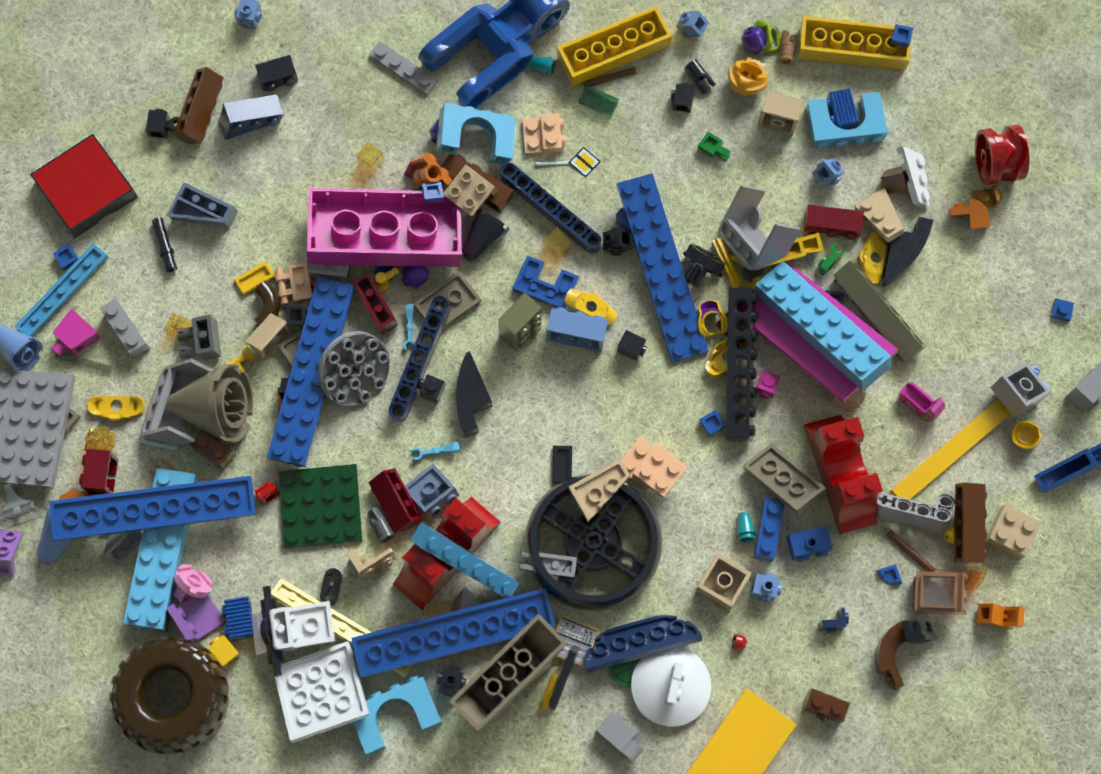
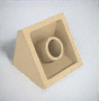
M270 313L245 342L262 359H265L289 333L287 322Z

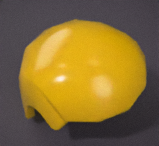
M1029 421L1019 422L1011 431L1013 444L1021 450L1035 448L1041 440L1039 427ZM1019 434L1022 435L1027 441H1022L1019 437Z

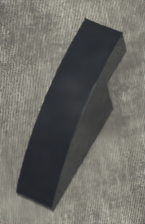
M918 217L915 222L914 233L904 231V234L889 242L881 283L882 287L898 279L917 259L930 235L933 219Z
M470 351L466 352L462 361L456 389L457 413L464 438L479 433L473 414L493 407L492 400Z

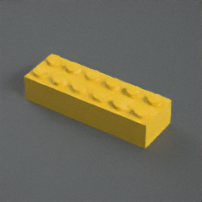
M657 6L558 46L557 58L573 87L669 47L672 35Z
M803 16L799 31L797 59L905 71L910 62L911 42L909 47L892 44L891 39L894 26Z

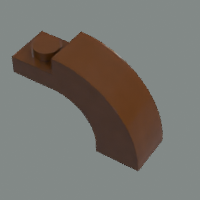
M902 622L895 624L883 634L875 653L878 674L887 673L885 680L893 690L905 686L895 663V654L898 647L906 642Z

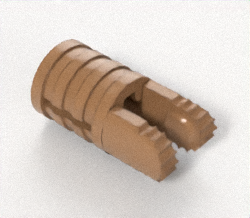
M783 30L781 33L778 63L793 65L795 62L797 35L792 34L789 36L790 34L787 30Z

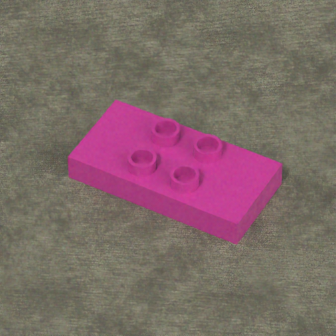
M309 188L307 264L460 267L462 256L461 208L445 195L442 202L425 203L423 191Z

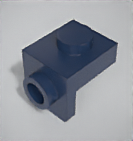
M845 608L838 609V619L821 620L819 622V630H825L826 634L837 633V630L845 629L846 625L849 624V615L845 613Z

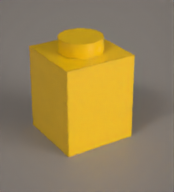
M224 635L222 637L218 636L210 642L208 649L217 657L224 669L240 657L239 652Z

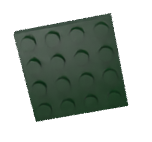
M357 464L279 471L284 549L363 541Z

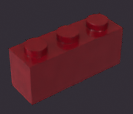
M808 204L805 210L803 231H807L810 235L823 233L828 237L845 236L848 240H855L862 233L864 211Z
M369 272L352 281L382 335L399 326Z
M396 468L383 470L368 482L395 533L406 531L423 519Z

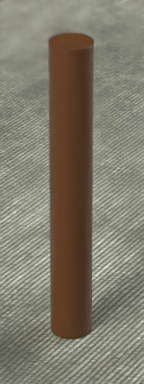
M631 67L584 81L583 86L586 89L636 74V68Z
M890 530L886 535L927 572H935L936 569Z

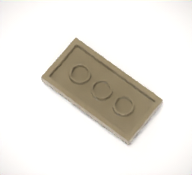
M772 443L743 465L744 471L797 515L826 493L825 486Z

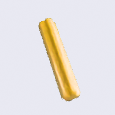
M714 239L712 245L717 256L726 263L724 270L732 287H742V280L722 239Z

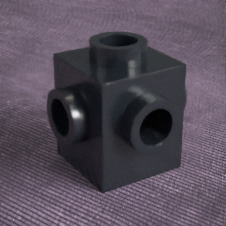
M614 227L609 231L603 232V251L609 252L613 256H620L623 252L632 250L631 231Z
M449 666V669L444 668L443 673L439 672L436 683L439 684V694L454 697L466 685L467 679L464 678V673L460 672V668ZM450 679H455L453 684L448 683Z

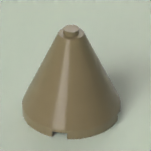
M224 364L170 395L166 401V407L171 414L224 442H238L244 438L250 427V424H246L247 413L253 414L251 383L246 372L238 369L239 365Z

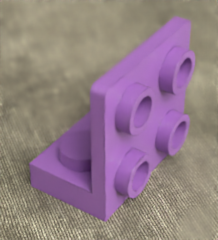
M0 529V575L14 577L16 570L14 555L23 536L21 531Z
M209 595L204 598L191 597L179 606L172 604L167 607L168 612L184 637L195 642L225 623Z

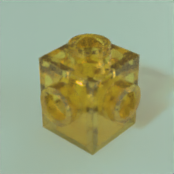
M105 426L89 429L85 437L84 452L87 449L110 450L112 452L115 446L116 433L109 431V428Z

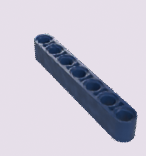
M507 162L501 166V180L510 185L514 192L585 251L594 254L600 250L601 236L515 164ZM510 171L513 174L511 176H507L504 173ZM525 183L527 186L519 187L518 184ZM538 194L541 198L534 199L532 196ZM553 206L555 209L549 211L546 207ZM565 217L568 218L569 221L562 222L560 221V219ZM581 229L583 233L576 234L574 230ZM595 241L597 245L591 246L588 242Z
M436 296L432 300L390 403L388 412L395 421L401 422L408 417L419 390V383L424 378L450 314L451 305L444 296ZM439 303H446L443 310L437 309ZM438 320L439 324L436 327H430L431 321ZM425 338H432L429 345H423ZM424 355V360L421 363L415 361L417 356ZM411 373H417L415 380L411 381L408 379ZM403 391H410L409 397L401 398ZM397 408H403V413L400 416H394V411Z

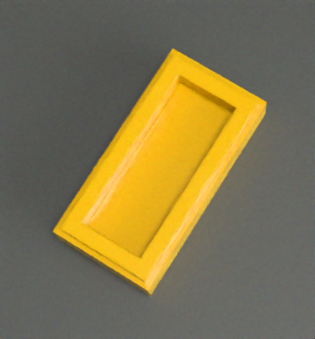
M267 261L234 279V282L242 295L245 296L254 291L262 282L273 280L275 274Z

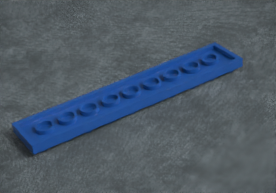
M653 173L617 183L618 193L671 362L707 353L708 348L704 337L698 329V316Z
M317 277L267 458L270 460L306 468L325 399V394L318 382V365L328 345L343 333L355 286L352 284Z
M251 476L49 501L52 540L54 542L256 516Z
M543 588L351 637L360 678L514 638L538 614L554 628L556 625L547 589Z

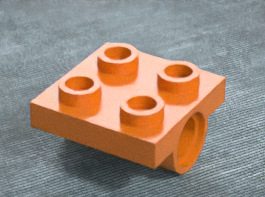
M427 152L414 157L410 161L416 168L413 172V180L417 185L422 186L423 183L441 182L442 187L452 182L449 172L438 165L437 159L432 154Z

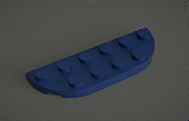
M658 615L608 629L599 634L594 639L593 647L586 651L585 667L587 673L701 642L703 641L702 635L694 624L677 619V616Z

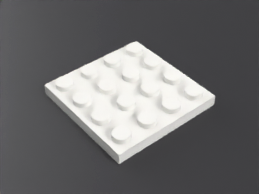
M349 641L281 664L282 676L275 677L289 738L292 743L370 716Z

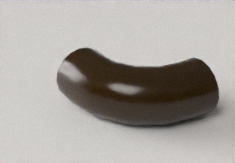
M264 281L254 291V295L261 302V310L253 319L258 326L270 313L278 317L280 311L277 292L268 281Z

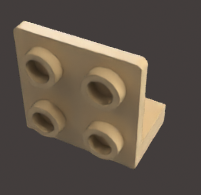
M465 164L443 194L470 216H474L490 194L495 196L499 190Z
M391 548L367 563L360 551L356 553L354 549L346 552L361 579L364 577L366 579L371 578L377 573L375 570L380 567L387 568L393 563L395 558Z

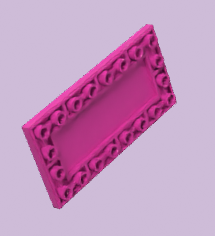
M785 261L788 266L891 355V358L898 352V348L789 262ZM758 297V303L755 304L758 319L757 323H754V330L843 403L849 399L859 388ZM744 304L740 306L739 312L746 311L748 305Z

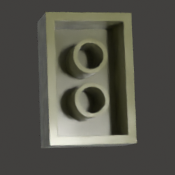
M524 293L498 319L499 337L515 351L518 348H524L528 343L527 339L531 335L535 336L541 330L542 307Z

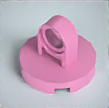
M181 565L174 574L175 582L179 586L174 593V597L180 604L191 597H207L212 590L210 589L212 585L210 578L200 569L198 572L191 569L192 565Z

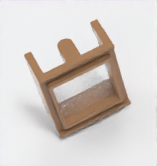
M916 571V577L914 576L913 587L916 589L915 596L912 597V607L916 612L922 614L967 615V611L963 609L964 598H967L964 581L968 580V575L965 572Z

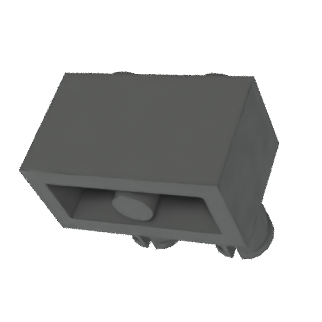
M210 314L191 318L192 327L177 329L179 341L194 338L193 345L179 347L181 359L198 356L205 361L221 357L218 324Z

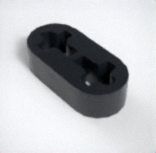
M336 568L328 569L325 572L320 593L321 602H326L327 599L324 595H328L329 589H332V595L335 598L330 600V606L337 603L342 584V574ZM335 572L339 578L334 580V584L331 586V580L328 576Z

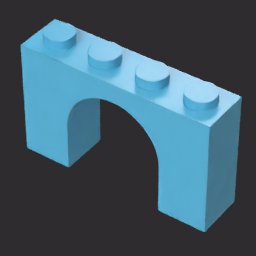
M880 92L862 94L859 100L862 124L853 130L840 129L832 123L829 117L826 98L808 100L805 108L812 147L825 149L829 145L843 147L847 143L861 145L865 141H872L873 143L882 142L888 131Z
M445 103L439 112L436 151L454 155L460 147L461 127L467 124H475L482 127L490 137L489 162L498 164L510 162L513 159L516 118L510 117L508 114H495L489 110L481 111L470 106L462 107L457 106L455 103Z
M418 675L411 677L407 680L408 683L402 686L398 683L389 687L388 692L382 694L380 691L370 695V699L366 701L370 716L353 722L366 755L386 748L378 729L377 717L381 708L388 702L401 700L410 704L415 710L423 731L442 723L423 677L419 678Z

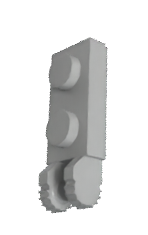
M522 552L521 557L529 559L530 554ZM539 553L547 571L551 575L574 578L576 557ZM569 561H572V562H571L572 565L567 566V567L565 568V566L567 565V563H568ZM521 564L519 566L520 570L535 571L531 565Z

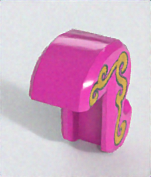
M908 382L898 393L899 400L904 405H909L919 417L926 421H935L945 409V402L941 397L934 401L915 383Z

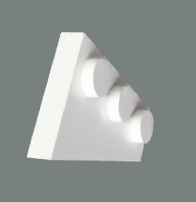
M904 146L898 147V155L902 154L904 163L901 164L902 169L906 171L909 177L907 186L913 205L920 208L929 207L930 196L927 191V176L924 169L925 159L923 155Z

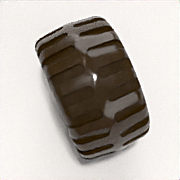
M160 637L157 640L151 639L144 642V645L139 648L135 647L129 652L130 656L119 663L118 668L120 669L116 676L113 675L111 681L113 689L109 693V701L112 704L111 712L119 729L136 746L156 754L172 755L187 752L203 745L208 738L215 735L219 725L224 722L225 713L230 703L229 683L221 663L205 646L185 638ZM172 669L179 671L187 678L190 684L191 695L187 706L173 717L161 718L154 716L144 703V689L147 682L153 675L162 670Z

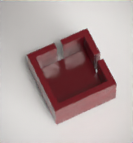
M87 449L86 454L82 458L84 470L79 477L81 488L92 495L114 493L115 479H107L108 475L116 476L119 459L110 450Z

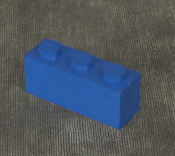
M766 497L763 501L753 554L755 559L769 562L775 559L785 505L780 500Z

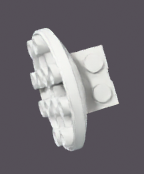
M683 647L647 656L639 660L631 678L632 698L638 710L651 722L666 727L682 726L696 719L707 706L711 694L710 675L703 661L696 654Z

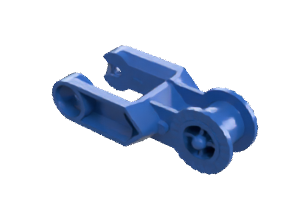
M510 0L499 9L494 8L488 3L473 6L430 40L420 51L418 59L431 72L437 71L449 62L454 54L478 37L498 60L478 76L465 82L456 92L460 106H470L476 109L524 71L534 57L529 44L534 39L545 36L547 32H550L551 29L560 24L561 20L567 15L570 2L568 0Z

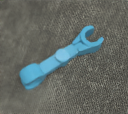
M413 304L406 305L408 321V340L404 343V350L406 352L408 344H415L412 340Z
M454 442L441 448L435 447L424 451L416 447L411 452L418 451L420 456L412 459L420 461L425 455L460 452V446L458 442Z

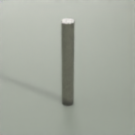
M62 353L60 356L55 354L56 359L106 373H111L112 366L67 353Z

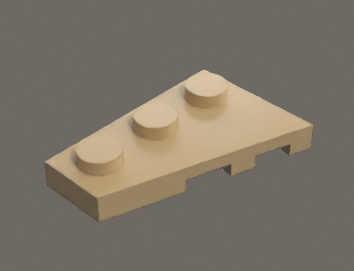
M885 188L854 205L855 210L864 211L863 219L888 243L904 234L902 224Z
M621 459L569 486V490L587 522L592 519L630 477Z

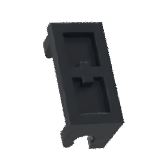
M915 620V622L901 621L907 643L919 644L937 640L929 621L925 622L927 626L926 631H923L919 620Z

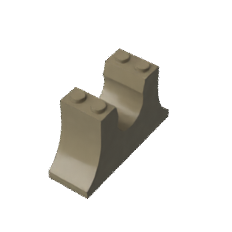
M539 614L536 615L449 702L479 732L492 721L495 723L509 709L514 699L552 666V662L567 645V642Z

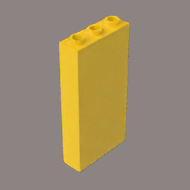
M746 688L686 774H763L797 724Z

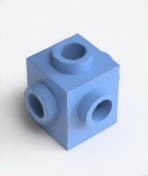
M240 0L239 7H236L234 12L238 25L245 29H256L257 23H260L262 19L259 1Z
M699 11L683 12L676 27L686 38L701 37L709 22Z
M824 159L817 164V168L811 174L823 187L839 183L842 179L841 176L845 172L837 160Z
M756 573L753 579L751 596L758 597L759 601L770 603L771 600L774 601L781 594L782 585L779 584L780 578H776L775 574L764 573L763 575Z

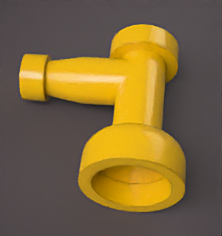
M396 267L386 273L379 272L376 274L375 284L381 293L389 290V279L399 273Z
M246 346L242 349L241 355L231 362L227 361L226 364H237L240 371H245L241 363L246 360L252 361L255 359V356Z

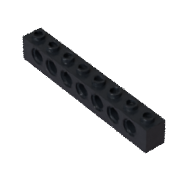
M752 287L729 288L726 440L729 442H752L753 437L756 435V427L753 425V417H756V407L753 406V398H756V387H753V379L757 377V371L754 368V361L757 360V350L754 349V342H757V331L754 330V323H757L758 319L757 311H755L758 295ZM744 304L748 305L746 311L739 312L740 306ZM742 323H747V328L744 331H739V326ZM747 342L746 348L739 350V344ZM742 360H746L747 365L744 368L739 369V362ZM746 379V385L739 388L738 382ZM746 398V404L739 407V399ZM740 417H745V424L742 426H738V419Z

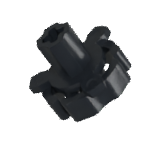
M690 243L687 250L683 252V255L692 263L685 275L686 281L699 287L707 272L722 277L721 271L726 263L705 248Z

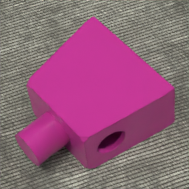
M71 309L53 331L58 342L51 349L58 356L66 350L75 356L96 342L100 336L93 327Z

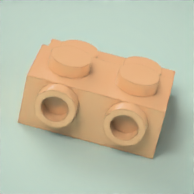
M559 114L541 115V118L522 119L525 155L562 153V147H565V135L561 136V130H564L563 118H559Z

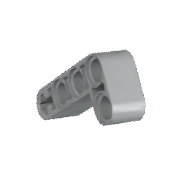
M882 493L877 500L876 516L879 519L943 534L949 528L955 499L949 494H940L934 506Z

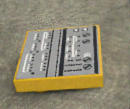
M562 615L556 632L567 642V645L557 657L566 660L572 645H576L580 649L574 664L585 668L586 651L593 647L594 639H596L599 630Z

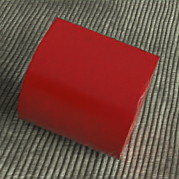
M271 480L254 490L264 505L280 494Z

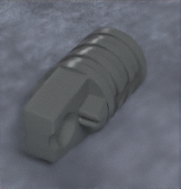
M378 506L371 508L367 514L379 543L382 544L393 539L395 533L385 515L382 514Z

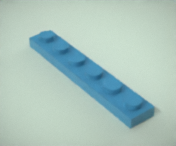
M92 244L14 327L21 333L34 337L107 260L108 255L95 244Z

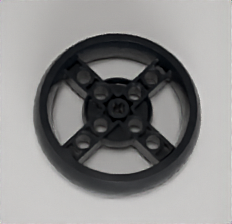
M585 474L571 477L556 484L540 498L527 522L524 547L525 552L530 554V558L527 559L528 565L533 566L535 571H532L533 576L542 588L547 589L549 595L573 608L588 611L607 610L632 600L650 583L661 558L662 533L658 518L650 503L637 489L626 482L612 496L601 514L596 513L589 522H587L584 515L575 518L558 507L556 504L560 500L571 495L569 486L591 475ZM629 505L635 509L645 526L647 552L644 562L622 548L623 538L617 523ZM611 506H618L620 512L613 514L609 508ZM558 516H562L566 519V522L559 525L555 519ZM543 522L565 535L564 547L567 556L577 558L579 554H585L588 557V560L584 563L579 562L578 559L576 560V578L570 579L565 576H559L556 580L547 571L539 554V538ZM607 522L610 527L607 530H602L599 527V523ZM574 527H579L582 529V533L574 535L571 530ZM596 538L598 545L595 543L593 546L590 545L589 539L593 540ZM611 548L615 551V555L608 557L604 551ZM628 559L631 561L632 566L625 568L622 566L621 561ZM569 561V562L567 563V565L565 566V568H566L567 566L572 565V564H571L572 561ZM612 566L632 579L624 587L607 594L587 595L573 591L586 570L600 571Z

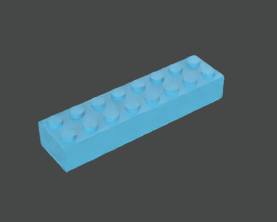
M784 261L755 284L758 297L861 391L868 388L891 368V355Z
M157 468L153 488L197 483L199 478L196 474ZM190 524L143 530L123 624L126 626L167 632L170 619L167 607L173 604L177 586L174 574L179 566H181Z

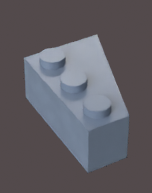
M183 182L166 216L171 220L230 227L238 210L234 206Z

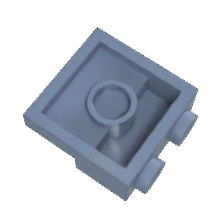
M434 464L405 485L412 500L428 519L438 517L442 509L446 505H450L459 496L456 488Z

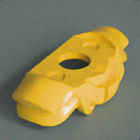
M878 232L871 233L858 255L860 268L874 285L880 282L887 247L886 240ZM877 253L880 256V262H873L871 254Z
M570 289L565 296L564 303L572 309H576L591 317L595 315L602 316L605 320H608V325H612L616 320L617 312L596 293ZM591 301L596 304L594 312L587 310V302Z
M728 338L715 345L713 352L709 355L710 360L705 365V372L712 379H718L727 372V362L723 360V355L728 353ZM741 342L739 350L745 349L747 342Z
M92 396L88 399V411L91 414L110 419L113 422L143 414L145 410L144 399L137 396ZM115 400H120L122 403V408L119 411H114L111 407L112 402Z

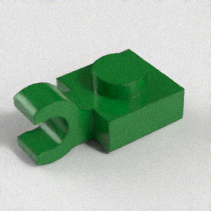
M709 131L697 147L712 158L717 154L724 161L729 159V154L731 153L730 150L722 146L723 140Z
M837 243L832 245L829 257L824 256L818 263L820 266L818 272L822 276L845 253V249L839 253L835 251Z

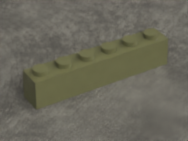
M850 260L833 275L836 278L835 283L841 289L844 288L848 293L846 295L852 303L856 302L860 307L858 309L865 318L868 317L871 320L872 328L876 332L880 331L887 341L898 348V352L895 355L900 361L909 362L926 348V345L855 261Z

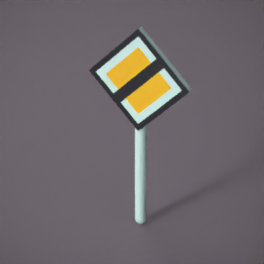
M583 146L570 161L536 162L535 165H571L586 178L601 161Z

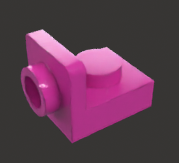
M762 370L756 386L758 396L764 399L773 398L781 376Z

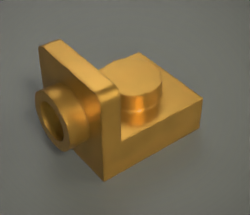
M993 185L991 189L976 190L971 193L972 199L982 202L987 209L996 208L1002 201V193L998 190L997 185Z

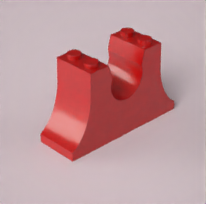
M840 414L804 424L823 486L826 487V495L839 535L877 525L876 505L879 496L883 493L878 474H869L864 465L861 454V442L864 440V433L859 418L855 417L844 420Z
M472 496L463 503L455 498L442 513V520L435 531L474 553L501 521ZM414 544L402 557L403 566L393 585L423 610L458 570L420 548L417 544Z

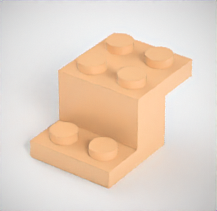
M639 437L622 459L631 480L646 491L649 488L652 489L663 499L688 468L659 444L652 447L641 437Z

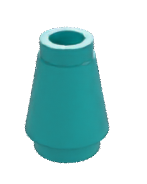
M533 57L527 67L548 75L553 74L556 62L551 57Z
M741 512L738 514L736 537L739 538L740 542H751L755 539L756 533L750 513Z

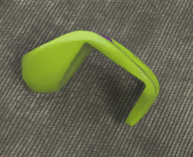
M755 21L753 26L761 28L768 36L769 42L763 50L765 52H778L781 41L779 29L771 26L766 21ZM775 32L777 47L772 48L773 39L771 33Z

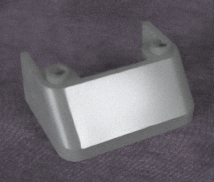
M741 185L719 226V236L747 269L757 271L784 258L792 247L800 229L775 223L768 238H766L758 229L762 221V213L758 209V205L766 191Z
M192 358L166 366L159 376L141 429V435L148 439L177 446L193 443L195 438L189 436L188 429L183 427L185 421L169 412L166 407V401L170 395L213 371V369Z

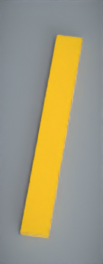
M998 399L890 491L898 497L913 498L1011 413Z

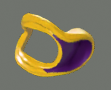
M707 300L698 306V329L703 337H711L715 334L720 335L728 331V319L717 301ZM709 314H718L721 320V331L708 333L704 324L705 317Z

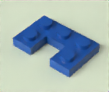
M527 255L512 290L520 294L526 293L530 298L552 307L566 309L567 305L564 303L565 296L570 289H575L579 276L562 269L555 285L542 281L538 278L544 267V262Z

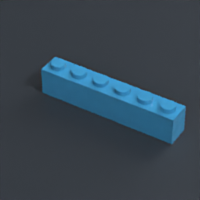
M422 522L411 537V540L420 548L504 598L511 597L520 584L510 575Z

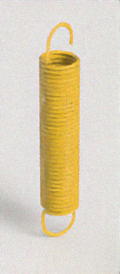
M554 671L551 674L538 709L539 707L547 709L560 676L555 674Z

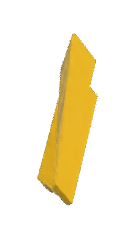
M819 233L796 238L788 254L770 265L806 256V253L824 251ZM736 255L730 257L732 261L745 267Z

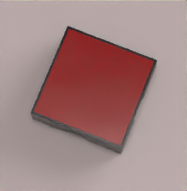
M91 134L30 174L74 238L98 224L105 216L118 211L138 197L94 134Z

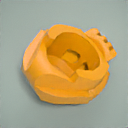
M748 57L746 61L740 60L732 64L727 71L731 89L744 97L764 91L768 84L767 73L763 70L765 64H761L759 60L757 62L755 58L752 60L751 57Z

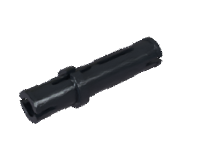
M162 217L154 218L151 222L160 249L159 255L163 259L165 271L174 272L178 267L174 259V249L171 248L164 219Z

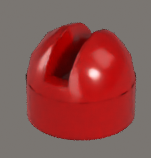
M734 634L733 641L736 640L735 645L732 643V649H745V644L748 642L747 638L740 634Z

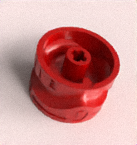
M1020 125L1005 126L999 135L992 128L980 129L977 132L974 146L975 160L979 177L983 184H997L1001 180L1008 182L1020 181L1027 177L1030 164L1029 147L1025 132Z

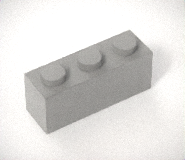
M116 298L100 308L133 359L150 350Z

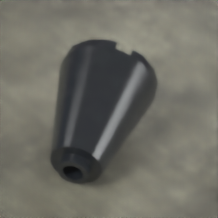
M480 208L476 212L462 250L465 253L463 257L470 262L474 260L479 261L510 230L509 227L503 228L505 224L490 213L482 214V209Z

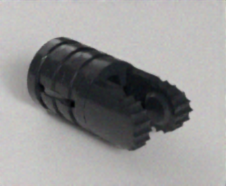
M698 59L690 61L684 67V70L690 75L703 94L707 91L704 85L700 83L702 79L706 78L712 87L716 85Z

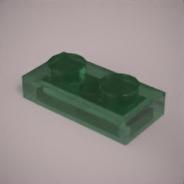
M586 85L578 103L612 117L619 99Z

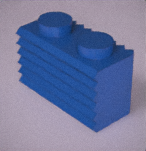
M850 88L829 92L826 101L832 123L844 130L857 128L859 119Z
M245 596L224 600L225 605L222 606V615L227 619V625H224L225 636L229 637L231 641L254 638L250 597Z

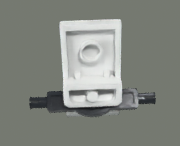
M271 586L262 587L264 599L260 600L261 613L251 616L256 656L267 655L268 664L273 665L274 677L282 676L281 663H284V652L298 650L297 648L335 642L330 602L326 601L290 608H277L276 598H272Z

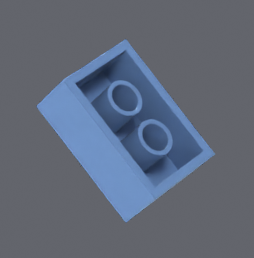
M552 308L547 326L546 341L602 352L608 320L598 315L591 317L579 311L572 313L567 312L564 308Z

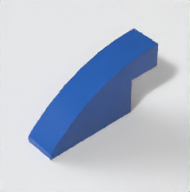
M1101 443L1090 449L1086 448L1034 475L1043 493L1100 467Z

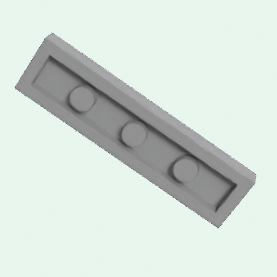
M381 41L369 53L370 58L425 95H428L438 83L436 78Z

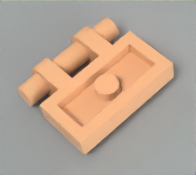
M306 262L288 265L289 273H283V268L275 269V282L278 283L279 288L277 294L282 306L289 304L288 298L293 296L294 303L311 300L312 289ZM286 281L291 282V289H286Z

